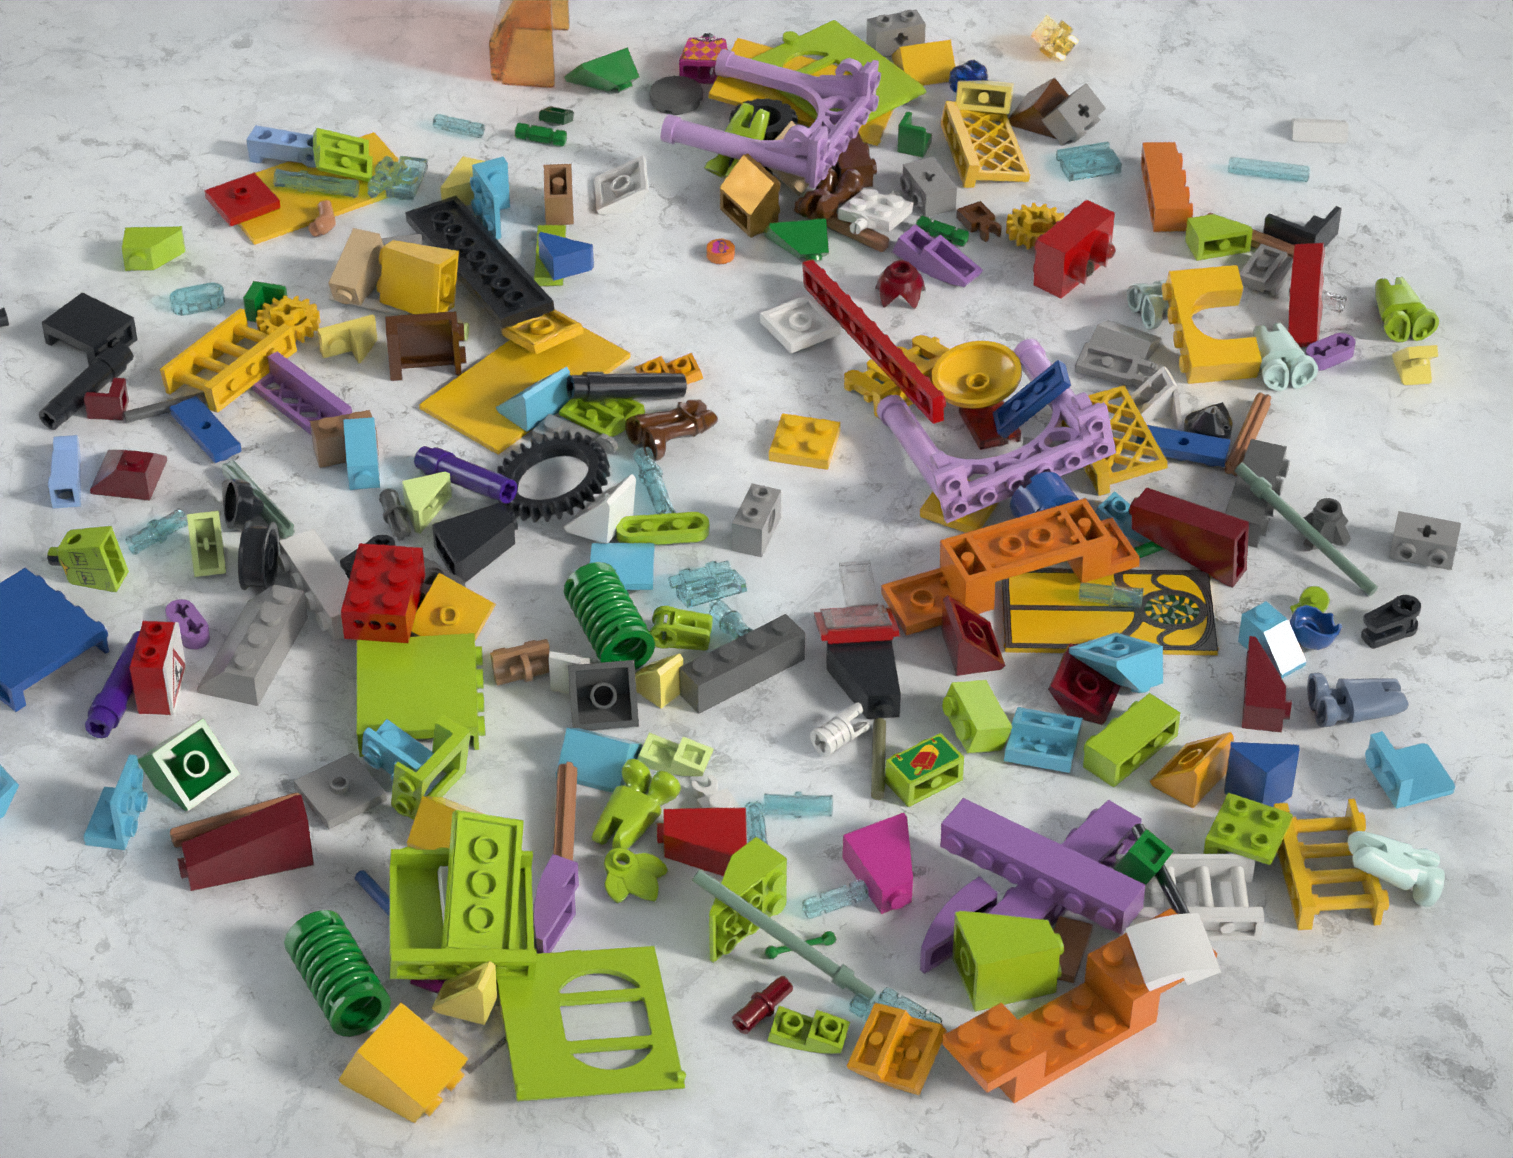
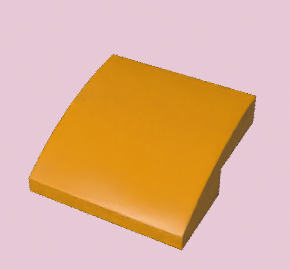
M874 1003L848 1061L847 1068L879 1083L920 1095L941 1047L943 1035L947 1033V1030L942 1024L911 1017L904 1009Z

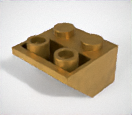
M747 153L741 157L720 186V210L750 238L762 234L769 223L779 222L780 183L760 162H757Z

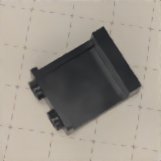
M83 292L42 321L46 344L52 346L57 341L62 340L86 352L89 366L98 354L105 348H111L116 342H122L129 347L138 340L134 317Z

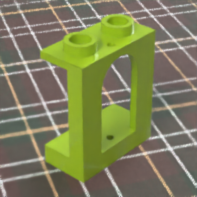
M443 714L435 722L432 747L434 754L421 768L414 772L400 762L395 764L391 807L395 808L400 815L408 816L414 820L422 796L425 795L428 786L441 771L446 773V775L426 796L443 797L466 772L471 731Z

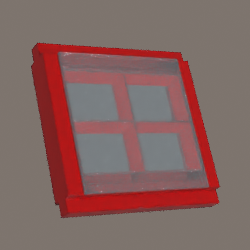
M884 605L820 609V612H814V620L821 641H827L828 644L893 640V637H900L899 628L890 608H885Z

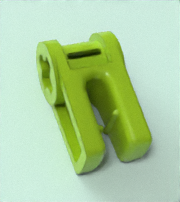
M660 606L654 610L652 615L654 626L650 629V632L655 640L656 647L662 649L708 650L713 626L712 615L677 609L671 606ZM665 615H668L667 623L664 622ZM663 631L666 632L664 640L662 639Z

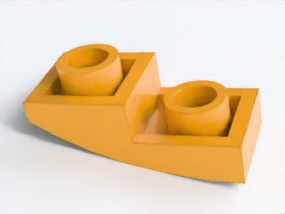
M692 353L665 363L662 356H659L634 367L636 373H683L687 384L704 379Z

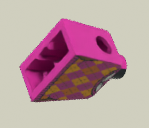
M705 33L701 37L688 38L679 58V76L694 79L700 84H714L718 76L715 74L717 57L722 49L728 50L726 40L724 38H716L711 33Z

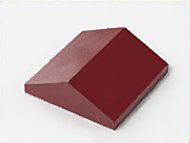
M1070 643L1063 654L1048 691L1067 716L1083 718L1082 720L1103 725L1108 718L1121 685L1114 683L1072 656L1069 652V647L1075 645Z

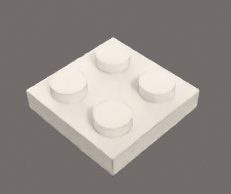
M810 294L760 313V323L791 354L840 335L841 325Z

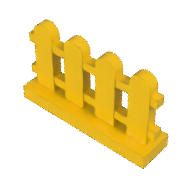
M925 335L915 336L912 339V348L909 350L904 347H897L901 348L904 355L916 364L924 376L929 377L931 383L932 370L936 361L949 350V348L940 344L939 338L935 336L929 338ZM920 355H923L930 360L927 361L924 358L920 357ZM872 359L867 361L866 372L849 370L844 373L845 390L849 392L855 390L863 395L864 401L867 403L873 401L874 415L878 418L877 406L883 398L889 395L902 397L907 406L914 404ZM877 378L884 382V384H881L874 379Z

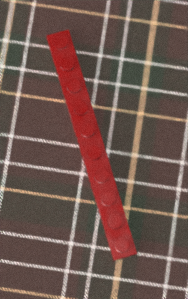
M813 259L802 262L804 288L933 424L944 421L946 399L943 392L931 383L928 376L923 375L916 364L904 355L902 349L897 348L889 336L877 327L875 321H871L863 309L852 301L850 295L845 294L838 283L833 281L823 268L821 269Z

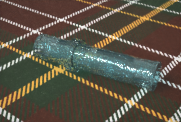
M276 169L274 173L273 183L275 187L297 189L301 193L314 191L356 198L359 192L358 180L308 174V171L304 170L291 172Z
M643 447L637 449L634 453V460L639 468L638 477L647 489L655 513H676L662 479L663 471L656 464L652 450L646 447L648 455L646 456Z

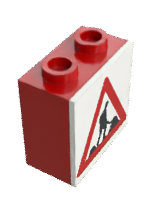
M142 622L130 664L138 714L174 715L186 672L179 622Z

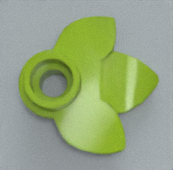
M625 848L612 849L604 859V868L607 873L604 883L605 890L617 904L627 898L629 893L654 902L658 897L659 891L657 878L666 875L668 868L661 859L652 854H634ZM617 861H622L626 863V865H621Z

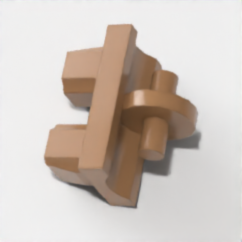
M547 639L540 641L532 640L525 642L524 645L493 650L490 653L496 685L522 679L524 682H530L534 676L550 673V647Z

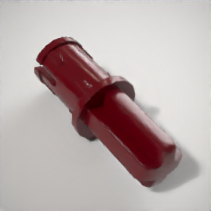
M780 976L761 993L754 992L749 1003L731 1017L733 1025L739 1032L748 1034L766 1016L771 1017L774 1014V1007L793 991V985L787 977Z

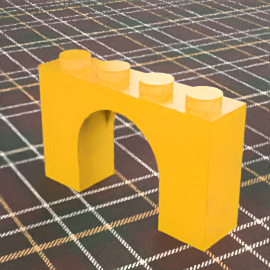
M1238 265L1169 271L1166 283L1162 284L1163 300H1168L1169 304L1167 312L1170 325H1174L1175 329L1173 333L1174 346L1176 349L1179 348L1181 354L1179 357L1180 371L1185 373L1188 384L1257 378L1262 359L1256 337L1215 339L1202 333L1192 319L1194 314L1204 309L1239 306L1243 285Z

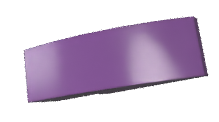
M916 224L898 238L892 251L903 261L911 263L917 270L940 281L961 287H966L983 271L982 268L942 235L933 239Z
M552 854L543 871L534 903V930L537 954L551 953L576 915L575 891L579 886L578 862Z
M980 876L956 893L936 915L929 927L921 946L920 970L924 974L952 957L955 912L984 913L988 908H994L997 905L998 893Z

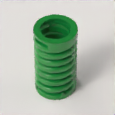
M604 562L589 563L575 570L564 584L563 593L597 658L601 663L634 660L635 670L639 669L654 653L655 640L647 629V625L639 614L633 600L629 597V593L621 582L616 570Z
M320 910L299 919L286 934L284 941L285 950L290 955L292 962L301 974L302 979L317 1001L333 1031L343 1037H353L366 1033L376 1027L388 1014L391 999L341 916L332 910Z

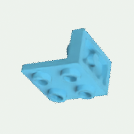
M503 156L472 165L473 177H470L471 189L474 192V199L471 200L473 212L476 216H480L483 225L497 240L501 239L500 210L510 207L508 162Z
M388 719L385 720L376 732L368 727L363 733L362 754L364 755V760L373 768L378 770L382 768L391 774L392 781L394 766L397 762L417 772L434 754Z
M137 755L128 756L116 788L104 786L84 834L85 845L125 850L130 837L136 835L139 814L146 810L148 794L143 792L142 786L144 773L143 769L139 768Z

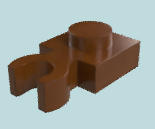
M981 201L957 209L956 218L971 233L979 231L980 238L984 242L989 241V233L995 234L998 238L1001 237V225L995 221V215Z

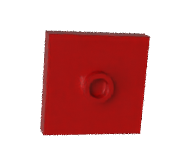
M255 172L204 190L207 201L230 227L281 208L280 200Z

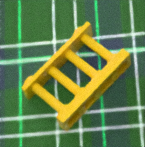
M238 309L160 368L166 393L171 395L182 385L186 384L204 391L209 410L216 413L220 412L270 373L268 356L278 351L288 359L297 352L292 327L282 324L272 333L266 334L250 328L245 310ZM244 338L257 342L251 349L236 345ZM224 353L238 358L230 365L216 360ZM203 369L218 373L209 381L195 376Z
M1355 798L1348 799L1344 817L1297 819L1296 816H1293L1292 822L1277 851L1298 930H1312L1314 915H1319L1320 911L1369 908L1373 924L1381 925L1383 912L1389 908L1388 892L1386 889L1381 888L1378 877L1358 868L1311 871L1310 868H1305L1304 865L1305 859L1353 856L1349 850L1348 842L1304 845L1303 842H1298L1297 836L1298 833L1347 830L1349 837L1356 831H1365V815L1363 812H1359ZM1274 803V808L1290 813L1288 803ZM1362 882L1365 893L1318 897L1317 894H1312L1311 888L1312 885Z

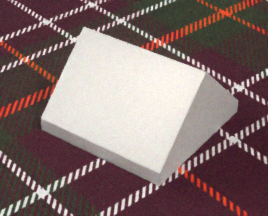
M631 474L605 490L602 494L595 496L594 502H587L585 509H581L563 527L566 532L608 544L616 535V526L620 520L626 516H633L636 485L634 475Z

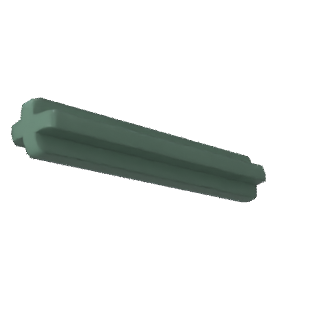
M230 460L222 465V474L226 479H243L250 483L254 495L264 503L263 512L259 515L268 524L271 522L276 523L278 534L282 539H286L295 533L293 529L294 524L235 461Z

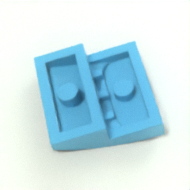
M592 543L590 563L604 562L611 565L616 570L626 590H653L654 543Z
M1017 707L1012 721L1011 734L1005 749L1004 761L1070 773L1083 718Z

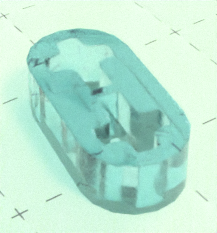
M214 282L180 288L170 294L171 310L174 314L181 316L215 310L225 304L224 288L221 284Z

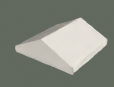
M644 155L595 177L596 209L599 215L631 213L648 194L647 167Z

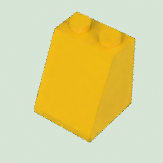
M392 240L383 246L379 253V264L382 265L381 276L377 282V292L380 293L379 302L412 314L450 311L455 307L459 251Z
M401 1002L356 1051L338 1081L351 1090L415 1123L423 1113L429 1117L443 1102L439 1095L445 1088L452 1092L465 1076L460 1070L468 1061V1058Z

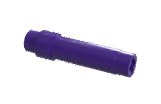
M423 446L415 454V467L422 470L425 475L441 472L450 473L451 483L503 503L511 502L516 496L517 484L514 480L460 459L449 451L438 447L430 448Z
M140 631L132 634L102 691L95 696L88 709L85 729L96 738L108 737L112 729L119 725L126 711V704L134 690L130 664Z

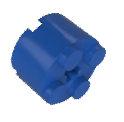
M1043 472L1031 477L1032 482L1025 488L1020 485L1016 489L1010 501V510L1014 518H1019L1079 499L1057 473Z

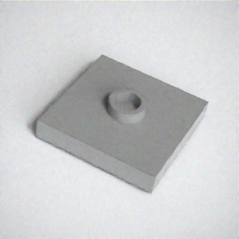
M353 753L294 780L295 790L302 794L304 801L328 830L387 801L386 791Z

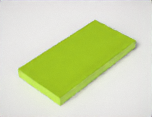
M455 810L452 813L442 949H515L524 820Z

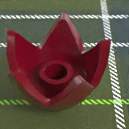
M903 260L895 261L887 266L880 274L875 289L880 291V298L884 308L901 295L916 309L921 291H926L924 280L919 271L911 263Z

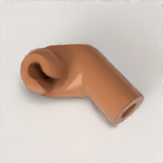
M321 201L317 205L320 216L315 219V222H311L308 227L311 235L314 237H318L321 234L325 235L335 227L336 220L330 201Z

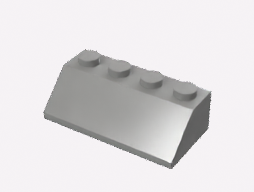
M274 584L250 599L199 683L197 693L259 706L308 619L304 591Z

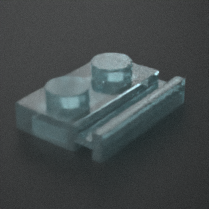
M1109 142L1059 149L1056 152V160L1060 161V167L1069 182L1121 173L1122 164L1113 148L1110 149Z

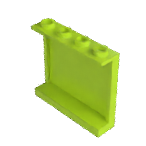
M475 633L410 637L409 644L357 640V742L359 757H364L362 754L363 733L368 727L376 732L385 720L388 719L414 739L434 738L435 722L443 714L471 731L470 736L474 737V749L480 750L479 736H485V717L478 716V712H485L484 692L478 693V689H484L483 669H477V666H483L482 646L475 645Z
M404 847L401 849H391L389 865V979H451L491 961L495 964L496 980H534L537 958L536 950H534L533 851H522L515 949H442L444 926L437 871L440 866H448L450 848L443 847L435 850H423Z

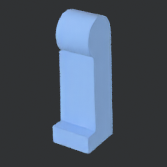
M256 125L246 139L250 162L261 163L263 158H271L298 163L302 162L308 167H316L313 135Z
M78 435L53 437L51 477H49L48 481L53 509L81 507V455ZM65 491H71L74 495L68 499L58 497L59 494Z

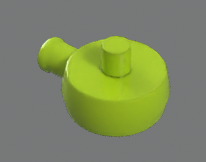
M1310 586L1300 594L1299 603L1291 605L1290 609L1293 614L1296 608L1309 605L1324 613L1329 607L1330 598L1322 587Z

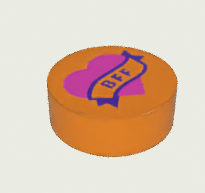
M727 239L712 240L706 247L707 258L715 264H726L734 259L735 246Z

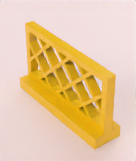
M956 101L945 102L940 125L963 187L974 188L976 180L1029 182L1031 175L1007 114L959 110ZM965 120H971V121H973V122H975V123H974V124H971V123H969V122H967V121H965ZM991 121H1000L1001 124L996 125ZM982 126V127H984V128L990 130V132L988 133V132H986V131L980 129V127ZM970 134H974L981 139L977 140L971 137ZM999 135L1007 140L1003 141L995 136ZM989 142L992 145L996 146V148L994 149L988 146L986 143ZM976 150H980L987 155L983 156L976 152ZM1002 151H1006L1013 156L1009 157L1002 153ZM995 158L1003 164L1000 165L994 162L992 159ZM986 166L991 170H982L981 167ZM1009 167H1012V168L1016 169V170L1019 171V172L1011 171V170L1008 169V168H1009Z
M1125 385L1088 395L1092 405L1104 402L1107 405L1108 412L1115 414L1110 420L1111 429L1125 433L1122 439L1113 437L1116 447L1115 454L1083 467L1098 496L1110 493L1111 484L1168 468L1165 456ZM1119 397L1123 399L1121 406L1108 403L1109 400ZM1122 416L1134 419L1131 425L1118 422ZM1062 420L1061 426L1069 428L1066 422ZM1132 435L1145 439L1141 445L1129 441ZM1123 449L1136 452L1133 458L1120 455ZM1143 454L1156 458L1155 461L1148 463L1139 461ZM1114 463L1127 466L1126 469L1114 473L1111 470Z

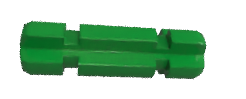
M517 123L514 131L517 139L526 140V138H529V141L551 144L553 142V145L561 147L565 146L567 142V132L564 130L556 129L554 132L553 128L537 125L529 127V124Z
M920 216L916 222V225L926 233L929 232L930 236L936 238L942 235L949 242L952 240V243L957 246L964 247L969 240L968 231L960 228L955 230L956 227L937 220L932 222V218Z

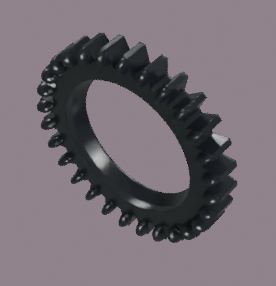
M555 431L554 437L550 441L546 434H542V443L540 444L534 438H531L530 448L521 443V454L511 450L510 456L512 461L508 458H503V466L497 467V473L514 480L517 484L515 498L509 503H503L507 511L512 512L515 517L520 515L522 521H526L531 517L533 523H537L544 516L545 522H549L552 515H556L558 520L562 519L563 512H567L572 516L574 515V507L583 510L585 509L584 501L594 502L593 494H602L601 486H606L608 484L606 477H610L608 458L604 448L600 446L597 440H592L589 435H585L583 438L580 432H576L573 439L569 431H565V437L560 439L559 433ZM569 456L580 459L588 467V472L580 484L558 497L535 500L523 497L518 492L520 479L526 471L544 460Z

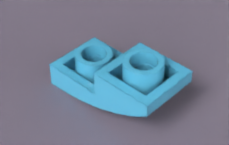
M1115 491L1095 510L1101 521L1113 517L1125 536L1141 543L1151 541L1132 530V515L1129 514L1131 504Z

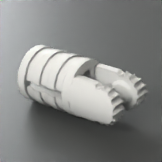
M857 702L825 724L811 731V743L820 755L824 757L830 756L840 747H843L870 729L868 721L858 722L853 726L849 722L862 713L861 703Z

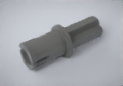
M385 489L379 495L381 497L379 501L384 510L383 519L389 524L392 535L397 537L399 541H402L405 537L410 536L411 533L406 519L408 515L407 509L401 505L398 497L399 494L396 490Z

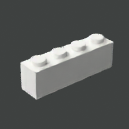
M314 529L279 541L281 554L277 556L280 569L283 573L288 572L294 589L304 591L306 608L308 611H314L320 629L322 631L326 630L333 641L343 638L341 608L349 579Z

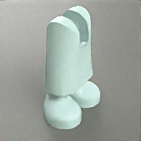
M1167 279L1154 281L1153 284H1133L1127 290V302L1131 311L1134 313L1141 311L1143 324L1148 330L1160 326L1163 312L1168 316V300L1164 301L1162 296V284L1166 283Z
M1281 322L1274 323L1273 332H1268L1265 325L1254 327L1253 337H1256L1262 359L1260 366L1262 378L1269 388L1283 391L1287 388L1290 379L1293 388L1298 389L1304 387L1316 377L1318 366L1315 360L1304 354Z
M1356 831L1348 837V847L1353 854L1352 861L1354 867L1403 890H1408L1413 886V899L1416 904L1430 907L1439 899L1444 886L1445 874L1444 870L1437 867L1440 863V857L1437 853L1426 848L1415 849L1412 848L1411 844L1366 831Z

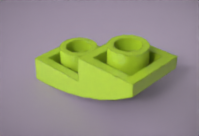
M778 1006L767 1041L808 1052L841 1053L850 1021L817 1009L814 1016L810 1017Z

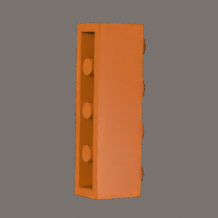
M1143 142L1140 166L1153 232L1186 231L1187 218L1193 217V204L1189 203V186H1185L1186 170L1182 169V153L1177 152L1176 142Z

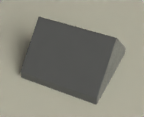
M634 660L568 665L573 728L596 730L639 726Z

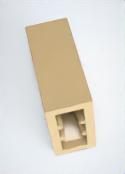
M356 228L352 229L328 282L334 300L343 304L361 305L365 298L376 288L382 271V265L379 264V253L384 246L379 233Z

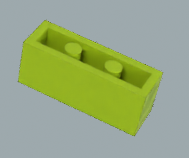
M1147 694L1140 701L1133 702L1124 714L1119 718H1113L1105 729L1097 735H1092L1086 741L1083 748V768L1114 788L1178 736L1181 713L1153 694Z

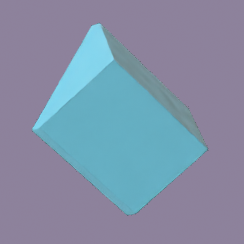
M565 367L537 381L497 406V411L526 432L530 431L549 414H557L570 400L566 390L570 371Z
M567 728L558 766L566 764V762H572L573 766L577 767V784L613 793L617 786L625 784L621 772L622 767L628 759L638 758L642 744L581 728Z

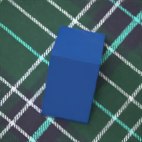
M544 232L538 234L539 258L554 281L592 271L594 268L593 244Z

